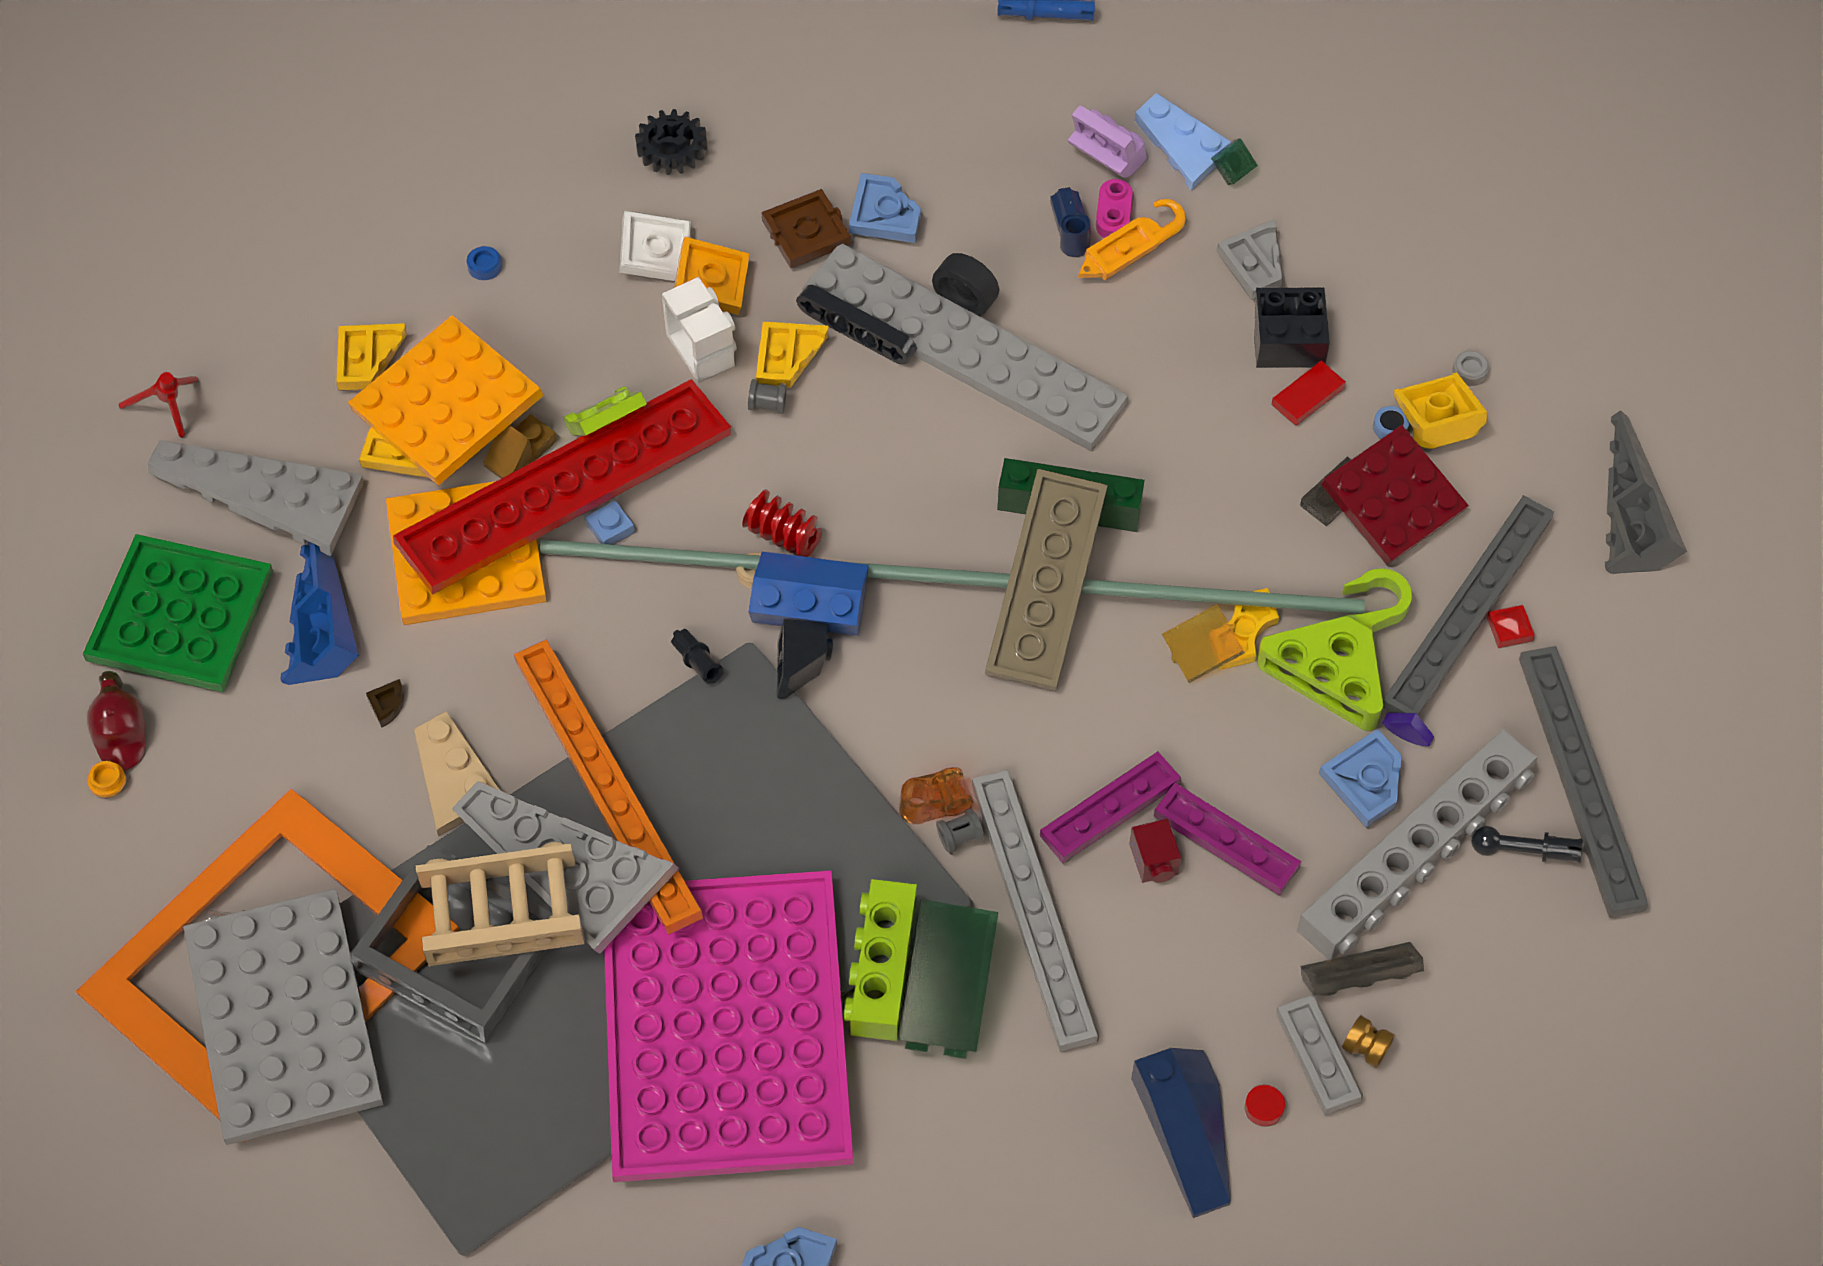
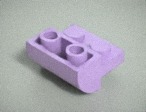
M1081 105L1072 114L1075 131L1068 139V142L1121 177L1131 176L1147 160L1143 139L1136 133L1118 126L1109 116L1102 115L1095 109L1089 111Z

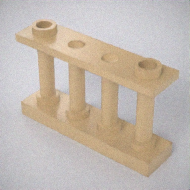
M551 842L543 845L541 848L451 861L433 859L426 864L416 865V873L421 887L432 888L435 932L432 936L422 937L423 952L428 966L584 944L579 914H569L567 908L563 868L576 866L572 845ZM548 870L552 916L549 919L533 921L529 919L525 874ZM509 876L514 921L508 925L494 927L490 925L486 879ZM470 881L474 927L471 930L454 932L451 930L447 885Z

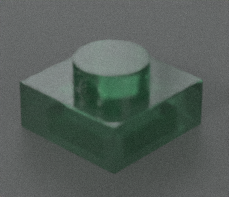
M1241 138L1233 140L1211 157L1227 185L1235 184L1258 166Z

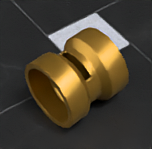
M1360 1015L1350 1029L1342 1049L1351 1054L1359 1053L1362 1055L1363 1053L1366 1063L1377 1068L1389 1050L1395 1034L1386 1029L1376 1031L1371 1020Z

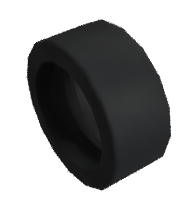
M952 253L947 256L932 277L933 288L938 295L978 316H982L987 312L997 299L1000 291L998 281L993 273L982 262L963 253Z

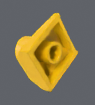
M1457 372L1442 378L1393 390L1394 398L1413 427L1414 440L1424 448L1434 449L1461 440H1467L1476 436L1480 428L1487 423L1486 409Z

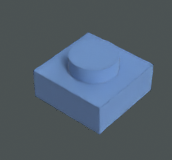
M616 500L585 516L586 525L600 544L613 545L635 533L633 523Z

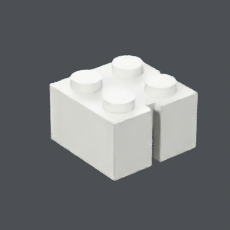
M697 277L662 293L666 335L697 382L700 383L734 367V351L737 350L732 331L735 330V324L727 311L722 312L719 308V302L711 287L706 288L700 278Z

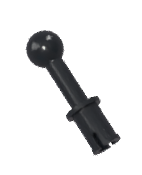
M1482 826L1476 830L1471 839L1474 850L1484 856L1493 855L1498 850L1543 854L1542 862H1546L1547 859L1581 863L1583 839L1581 838L1572 839L1549 836V832H1545L1544 839L1500 835L1493 827Z

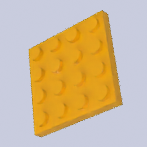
M451 315L353 397L348 404L356 415L439 486L544 395L538 385Z
M496 481L386 498L403 625L547 602L537 539L433 595L393 543L394 534Z

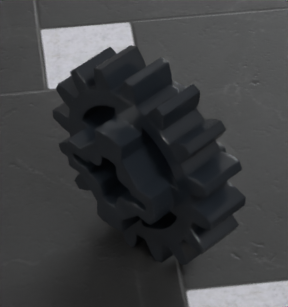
M676 109L671 111V115H666L663 110H660L658 118L651 115L647 116L648 125L639 124V133L635 134L637 155L642 157L644 166L653 163V172L657 173L661 168H665L666 175H670L672 169H677L680 174H683L684 166L687 165L694 169L696 167L695 159L703 161L704 151L708 149L706 128L700 127L699 118L690 120L689 112L686 111L682 116H679Z

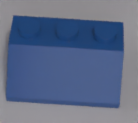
M762 551L752 584L748 610L751 621L782 626L784 619L827 624V632L859 636L869 565Z

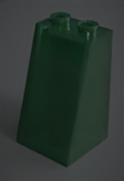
M921 899L918 904L898 1040L906 1041L905 1049L928 1053L929 1045L943 1047V1055L963 1059L967 1058V1052L975 1053L977 1051L999 912Z

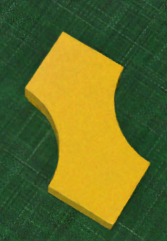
M1268 588L1253 591L1270 593ZM1234 605V615L1224 627L1210 633L1209 640L1220 670L1255 662L1256 639L1265 629L1278 624L1279 615L1276 608Z

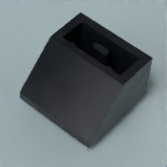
M1325 287L1256 288L1254 326L1256 368H1312L1321 360L1326 364L1330 341Z

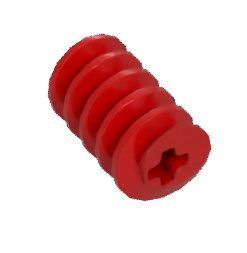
M766 489L763 490L758 497L753 499L746 510L742 521L743 528L748 527L749 531L753 534L760 533L764 540H772L773 544L777 547L784 546V549L790 554L796 552L797 556L809 557L818 545L822 535V529L816 528L817 516L812 515L805 522L806 511L801 508L795 515H792L794 505L791 502L786 503L780 509L782 498L777 495L769 503L770 492Z

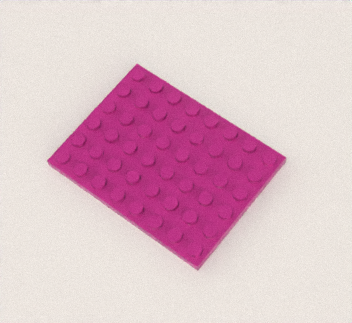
M832 870L685 881L701 909L703 919L669 935L652 905L648 902L604 949L613 1182L853 1165Z

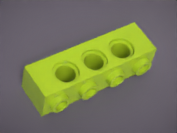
M871 879L869 893L862 892L860 915L866 916L864 928L857 927L854 950L860 951L859 963H851L849 985L855 986L854 998H846L844 1021H850L851 1036L897 1041L916 909L917 884ZM883 920L894 923L889 928H881L876 924ZM876 955H884L889 958L884 963H876L871 959ZM872 990H879L884 993L878 999L869 998L866 994Z

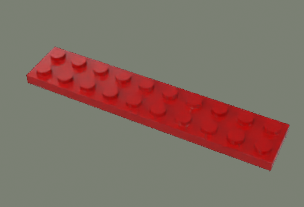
M690 379L646 402L647 404L586 436L583 435L394 534L393 543L433 595L731 435V426L696 383Z

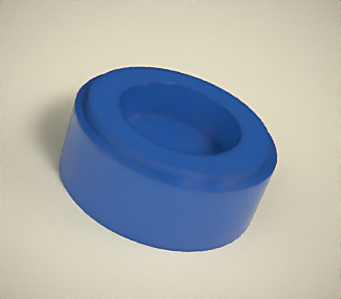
M477 247L467 256L466 261L469 274L477 280L493 279L501 271L500 255L492 247Z

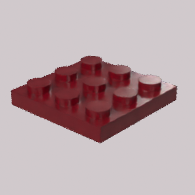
M1403 425L1328 475L1321 482L1322 487L1387 566L1460 515L1469 506Z

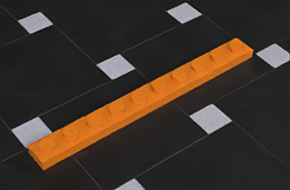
M547 639L513 654L518 668L614 839L628 846L641 849L654 857L674 863ZM678 870L649 900L668 935L703 919L701 909Z

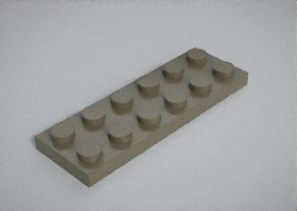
M1037 469L985 669L986 675L1053 691L1057 690L1108 485Z

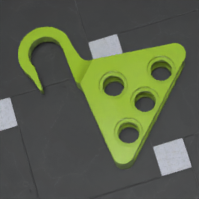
M1384 568L1369 570L1361 577L1344 584L1342 595L1365 592L1374 587H1385L1396 594L1399 602L1395 606L1363 614L1347 615L1265 636L1261 640L1257 658V666L1261 671L1364 731H1372L1377 728L1383 709L1373 633L1401 622L1406 617L1412 600V590L1408 581L1401 574ZM1335 652H1343L1347 656H1340ZM1285 659H1292L1297 663H1288ZM1279 666L1286 669L1294 675H1286L1282 673L1279 669ZM1322 677L1327 679L1328 682L1318 681L1316 678ZM1310 684L1325 693H1316L1311 689ZM1347 696H1355L1360 700H1351ZM1341 702L1357 712H1349L1345 710Z

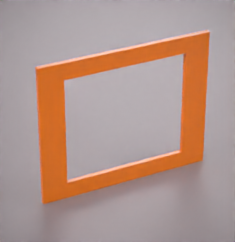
M292 789L282 796L75 991L79 997L219 1121L220 1117L207 1049L134 986L130 980L184 930L183 926L189 925L282 836L377 916L403 881ZM418 892L393 926V929L407 941L389 957L414 972H417L427 962L423 952L422 937L432 936L435 932L433 905ZM450 920L451 930L458 932L460 930L459 926ZM370 978L358 988L365 1021L367 1022L395 994V992Z

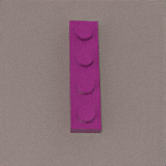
M1157 751L1040 830V837L1058 859L1065 863L1167 794L1174 783L1180 785L1181 777Z
M1174 783L1154 809L1153 816L1158 820L1168 819L1171 828L1279 896L1300 869L1302 861L1177 783Z

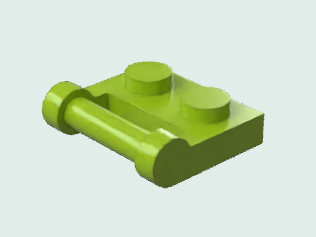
M622 386L615 390V394L607 399L589 406L577 414L571 412L564 416L563 420L572 435L586 436L647 403L641 392H630L626 386Z

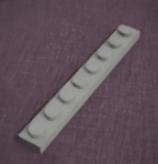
M1005 770L973 778L972 788L1059 1052L1095 1043L1098 1036L1009 772Z

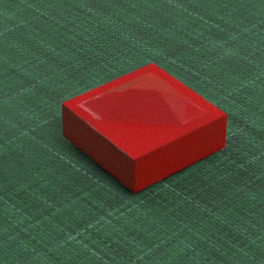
M1523 605L1488 612L1487 620L1498 648L1533 641L1535 635Z

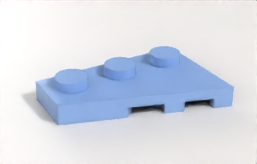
M1157 93L1135 113L1137 124L1153 144L1164 151L1169 158V164L1174 170L1178 169L1185 178V184L1191 191L1233 150V143Z

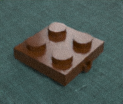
M822 189L761 212L762 222L770 233V238L774 240L775 247L779 248L790 269L832 253L841 244L851 245V235L842 222L840 209L838 207L833 208Z

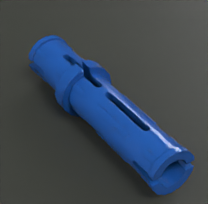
M998 0L997 16H1025L1026 20H1033V17L1094 21L1093 12H1095V0Z

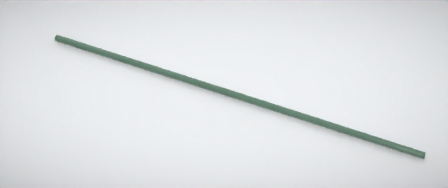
M543 539L540 542V554L730 568L744 567V569H756L761 556ZM858 563L869 565L867 578L1007 588L1010 574ZM1084 579L1081 591L1083 594L1363 614L1365 608V600L1089 579Z

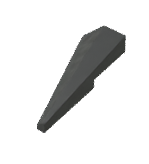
M1619 411L1611 417V423L1615 426L1614 440L1610 442V451L1614 454L1613 467L1609 468L1607 514L1611 517L1610 533L1606 534V543L1610 547L1609 560L1605 561V569L1610 574L1659 571L1686 553L1687 550L1631 421L1627 415Z

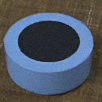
M1386 406L1377 411L1373 422V430L1382 439L1401 425L1408 430L1409 421L1400 408Z

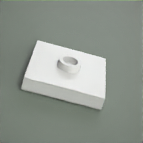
M624 211L619 273L675 281L681 244L684 236L690 238L691 221Z

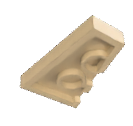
M446 711L414 729L438 836L465 822L452 808L477 781L500 790Z

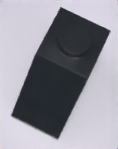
M792 619L783 620L777 641L778 699H785L819 676L824 661H830L833 640L827 639V624Z

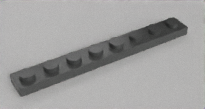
M1524 495L1522 496L1383 699V709L1391 713H1417L1418 716L1421 714L1488 615V612L1495 605L1551 522L1554 511Z
M1556 646L1521 652L1519 661L1581 839H1583V845L1607 914L1611 918L1646 911L1648 902L1558 649Z

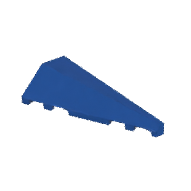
M309 541L308 545L301 546L300 556L305 559L303 573L300 572L296 576L289 620L294 625L293 642H288L285 645L284 652L290 656L289 668L282 672L280 677L281 682L287 685L337 678L359 656L333 553L329 556L320 552V546Z

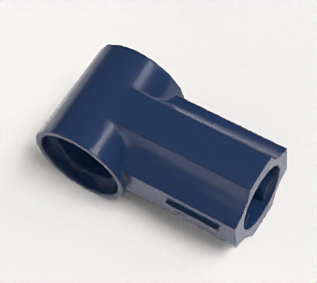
M1070 187L1058 189L1054 195L1050 196V204L1060 235V248L1067 256H1083L1086 249L1090 247V220L1085 215L1078 191H1074Z

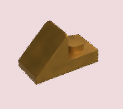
M530 414L516 428L509 425L495 437L483 462L484 467L501 479L536 461L557 441L556 432Z

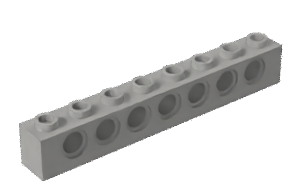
M1504 729L1501 730L1302 913L1297 932L1329 961L1333 960L1340 952L1343 955L1349 953L1359 941L1357 936L1366 928L1372 931L1377 927L1385 916L1383 912L1389 906H1399L1410 893L1409 888L1416 881L1421 884L1425 882L1436 868L1434 865L1442 857L1448 860L1460 847L1461 843L1459 841L1467 834L1472 837L1476 830L1484 825L1486 821L1484 818L1491 811L1495 814L1500 812L1509 802V795L1516 788L1522 791L1527 787L1535 776L1532 770L1537 757ZM1489 774L1498 775L1502 780H1495ZM1464 797H1472L1477 803L1468 802ZM1438 820H1447L1451 822L1453 826H1445L1441 824ZM1413 843H1422L1428 849H1419ZM1396 866L1402 869L1403 872L1395 873L1388 867ZM1362 890H1373L1378 896H1367ZM1336 914H1348L1352 917V920H1342Z

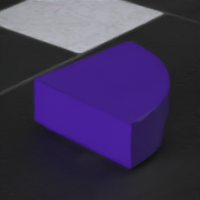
M1387 713L1382 722L1394 735L1416 745L1430 746L1434 738L1417 713Z

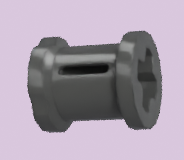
M752 379L749 389L748 410H754L758 407L773 409L778 414H783L786 403L787 383H781L779 386L760 384L758 380Z
M972 808L966 810L965 815L947 822L943 819L936 822L939 838L948 853L955 851V846L973 839L976 841L984 839L982 825Z

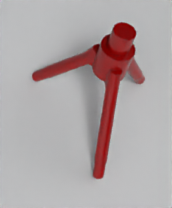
M163 372L154 385L125 399L118 406L120 409H124L152 395H157L161 401L168 403L178 436L183 438L185 432L176 402L178 387L197 383L198 377L175 378L170 372Z

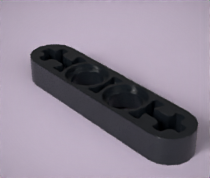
M807 285L796 299L798 307L809 317L897 364H906L916 352V344L907 334L818 286Z

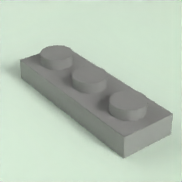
M1310 995L1277 1007L1276 1015L1323 1114L1327 1115L1359 1103L1362 1095L1314 996Z

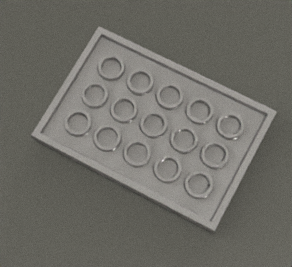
M336 889L183 926L223 1139L226 1145L384 1105Z

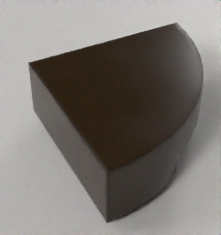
M400 679L366 693L367 700L381 728L392 722L402 709L404 691Z

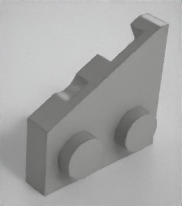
M1274 219L1218 243L1217 253L1251 299L1255 298L1256 288L1281 287L1282 273L1281 265L1279 264V246L1276 241L1277 227Z

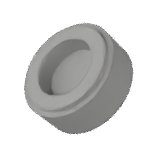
M1466 351L1456 357L1452 372H1457L1467 386H1476L1486 379L1489 364L1482 354Z

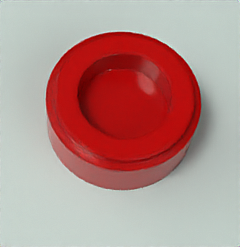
M1271 1085L1255 1086L1247 1094L1244 1105L1245 1113L1249 1120L1256 1125H1274L1283 1115L1285 1099L1282 1093Z

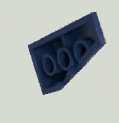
M1168 1048L1134 1060L1132 1082L1192 1217L1196 1218L1230 1205L1220 1088L1204 1050Z

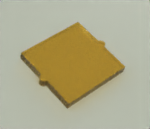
M1218 604L1162 634L1173 654L1171 656L1172 662L1178 663L1188 683L1245 653L1234 634V625L1228 624Z

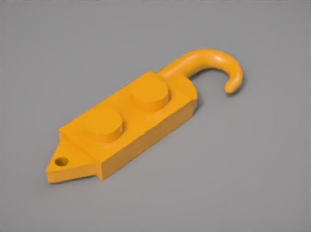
M1171 199L1155 201L1153 203L1155 208L1162 206L1170 208L1174 212V220L1161 228L1150 218L1138 217L1086 249L1084 255L1086 259L1080 269L1078 278L1102 277L1105 281L1155 250L1158 245L1179 233L1184 227L1186 215L1182 206Z

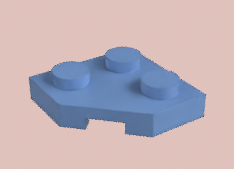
M861 173L849 222V234L915 243L921 218V208L914 200L910 201L901 191L902 186L894 177Z
M1377 729L1322 765L1319 774L1364 826L1368 827L1396 807L1402 755Z
M797 1227L784 1233V1237L765 1246L761 1244L747 1251L742 1266H829L837 1246V1239Z

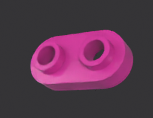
M1111 179L1104 182L1100 187L1096 231L1103 238L1130 222L1133 191L1131 186L1123 180Z

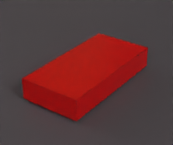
M1321 360L1274 396L1271 405L1297 426L1345 388L1346 381Z

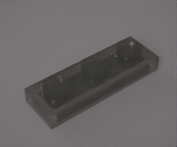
M1411 942L1300 966L1302 980L1313 996H1330L1337 993L1338 990L1351 987L1365 988L1372 986L1378 981L1391 978L1405 979L1413 973L1424 971L1423 957Z

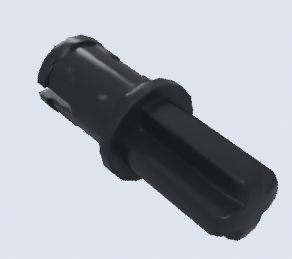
M687 629L675 630L673 632L674 637L671 643L683 656L684 664L689 668H693L705 683L712 684L722 677L723 667L710 655L709 647L705 643L699 642Z

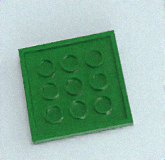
M135 534L83 652L85 661L224 692L272 576V565L270 563Z

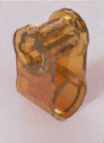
M950 767L936 773L906 780L902 785L899 801V813L902 819L911 824H921L946 816H957L972 808L974 804L973 799L970 795L966 794L962 783L964 778L962 769ZM919 798L924 802L916 804L911 802L910 799Z

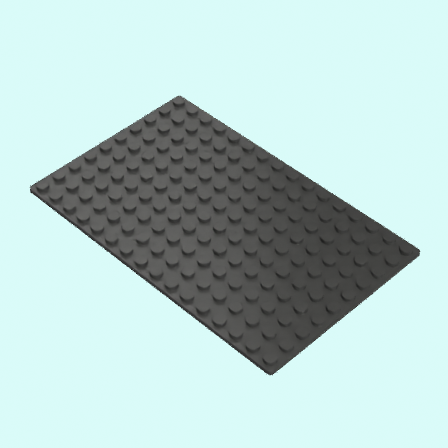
M745 643L717 661L723 667V674L715 683L707 684L697 674L606 732L602 737L674 864L679 867L678 871L684 881L832 870L842 997L855 988V986L849 985L850 969L852 962L859 963L860 951L854 950L857 927L864 928L866 916L860 915V902L862 892L869 893L871 879L917 884V901L910 949L967 911L970 907V899L799 696L794 692L785 699L777 698V670L753 643ZM569 757L510 794L521 801L541 807L552 814L572 820L614 839ZM464 823L430 845L439 851L440 849H446L452 852L458 859L497 854L467 823ZM424 850L391 871L403 880ZM509 876L492 878V880L503 886L506 884L510 885ZM525 882L527 899L536 904L538 902L547 904ZM456 883L448 884L450 920L459 926L460 930L458 932L471 930L474 927L471 892ZM421 887L418 893L433 905L432 888ZM353 895L340 903L351 952L377 917L373 911ZM488 901L490 925L494 927L502 926L514 921L511 913ZM883 920L876 925L881 928H889L894 923ZM392 928L376 951L390 957L407 940ZM585 940L584 944L548 949L486 1042L477 1039L397 993L366 1022L384 1105L358 1111V1114L458 1254L462 1256L469 1255L611 1157L604 950L599 954ZM519 954L428 966L426 962L416 973L483 1009ZM876 955L871 960L876 963H884L889 958L884 955ZM355 971L359 988L368 977Z

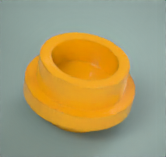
M101 761L91 768L87 783L94 795L107 798L118 794L123 789L126 783V776L118 764L110 761Z

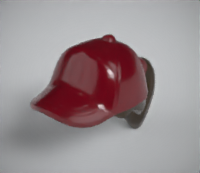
M105 671L102 672L98 679L101 686L100 693L92 701L87 711V726L101 761L116 763L124 771L137 765L144 755L145 717L140 702L128 692L121 690L123 683L118 673Z

